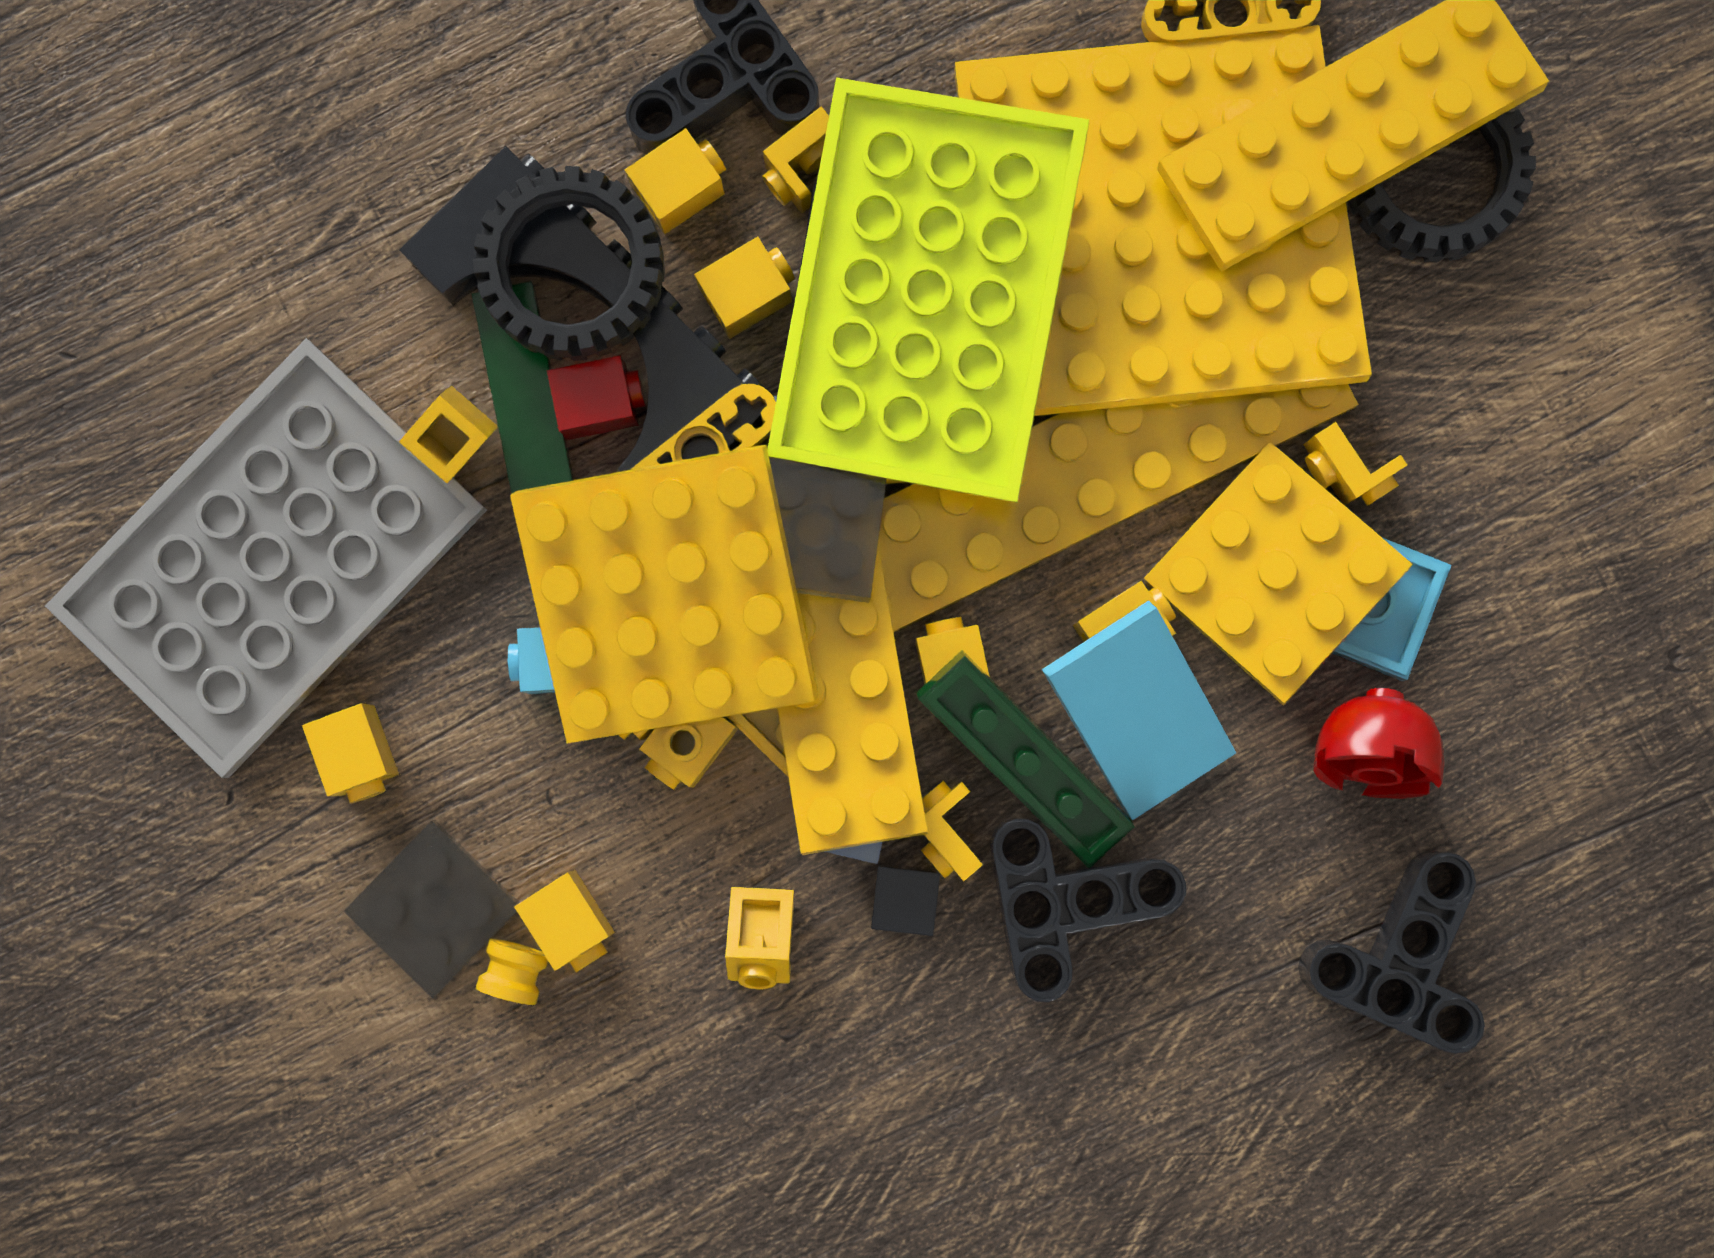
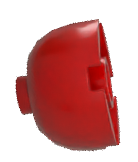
M1374 688L1368 690L1366 696L1348 700L1332 711L1320 729L1315 749L1313 771L1320 781L1343 791L1344 779L1369 784L1362 796L1390 799L1422 797L1430 794V782H1433L1438 788L1442 785L1444 771L1443 741L1434 719L1415 703L1404 700L1403 693L1389 688Z

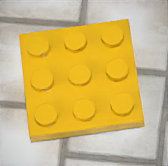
M1269 442L1144 577V582L1152 589L1157 587L1175 610L1284 706L1407 573L1413 564L1273 443Z

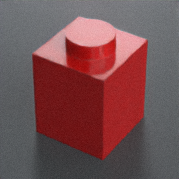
M621 355L547 370L558 429L566 440L639 426L636 408L646 406L640 374L638 370L628 372Z

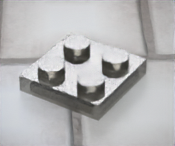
M769 458L797 593L869 603L886 478L797 461Z
M434 820L425 826L344 912L433 999L489 943V940L493 939L518 913L514 906L520 902Z

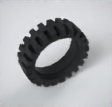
M1516 109L1513 112L1507 111L1477 128L1494 152L1497 175L1493 194L1479 213L1466 221L1443 226L1416 221L1395 206L1383 188L1382 182L1348 201L1352 214H1360L1363 219L1360 227L1367 235L1374 232L1380 237L1377 244L1388 251L1393 247L1401 250L1399 256L1413 260L1420 256L1424 257V262L1437 263L1444 258L1452 261L1463 258L1471 252L1478 251L1506 230L1524 207V201L1530 195L1534 181L1530 180V176L1536 170V156H1529V150L1534 145L1531 131L1523 133L1520 127L1525 118L1520 110Z
M565 166V171L556 172L553 167L539 170L540 176L534 179H530L526 175L515 181L516 189L510 193L504 189L495 199L498 205L493 211L487 209L481 220L483 225L482 233H476L474 243L476 259H473V269L481 298L497 324L512 339L534 353L539 352L548 358L562 360V357L571 358L573 361L587 360V356L594 354L601 357L612 353L611 348L620 343L624 346L634 338L633 333L639 327L643 329L651 319L650 313L653 307L658 306L662 295L661 286L665 276L664 254L656 226L637 196L632 195L629 189L618 180H615V182L609 180L605 173L593 169L591 173H586L579 166ZM566 205L593 208L615 221L628 239L632 258L628 285L616 304L594 320L571 325L545 321L526 309L513 292L508 268L513 243L526 223L547 209Z

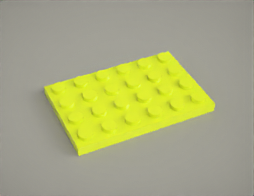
M836 77L767 450L770 458L1018 503L1089 130V119Z

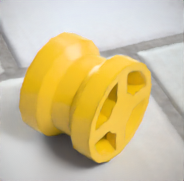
M490 939L486 950L490 958L487 972L478 977L476 989L503 1000L536 1005L540 993L536 986L538 974L548 966V960L543 952L510 941Z

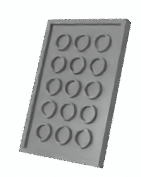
M306 338L67 582L45 607L221 778H229L476 523L487 509L456 479L452 478L448 484L445 483L400 444L399 441L406 432Z

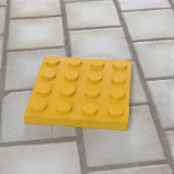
M767 445L519 490L510 495L566 743L814 702L818 697Z

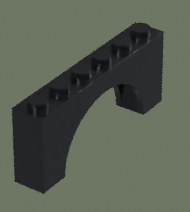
M505 146L399 251L454 306L465 296L478 289V282L473 269V259H476L474 243L476 233H482L483 225L481 220L487 209L493 211L498 204L495 199L504 189L509 193L517 188L515 181L526 175L530 179L539 177V170L544 169V167L529 153L520 160ZM566 205L547 209L526 223L513 243L508 268L510 278L538 277L564 282L589 293L607 307L612 308L628 285L632 258L631 254L618 241L613 239L606 246L590 230L597 222L584 207ZM661 286L662 295L658 306H654L650 313L651 319L643 329L639 327L633 333L641 349L647 370L649 386L648 408L639 439L627 459L618 468L620 472L631 470V468L733 388L741 384H756L764 387L746 369H743L736 375L720 359L727 352L725 348L703 326L700 325L693 332L677 316L683 310V307L663 286ZM745 399L738 401L735 405L739 415L726 427H724L720 416L709 422L710 425L723 434L730 451L741 445L732 436V433L738 428L749 423L756 430L764 424L761 412L766 406L760 400L752 405ZM703 435L694 436L684 444L682 459L686 460L718 454V446L710 437ZM671 455L666 456L659 463L673 462Z

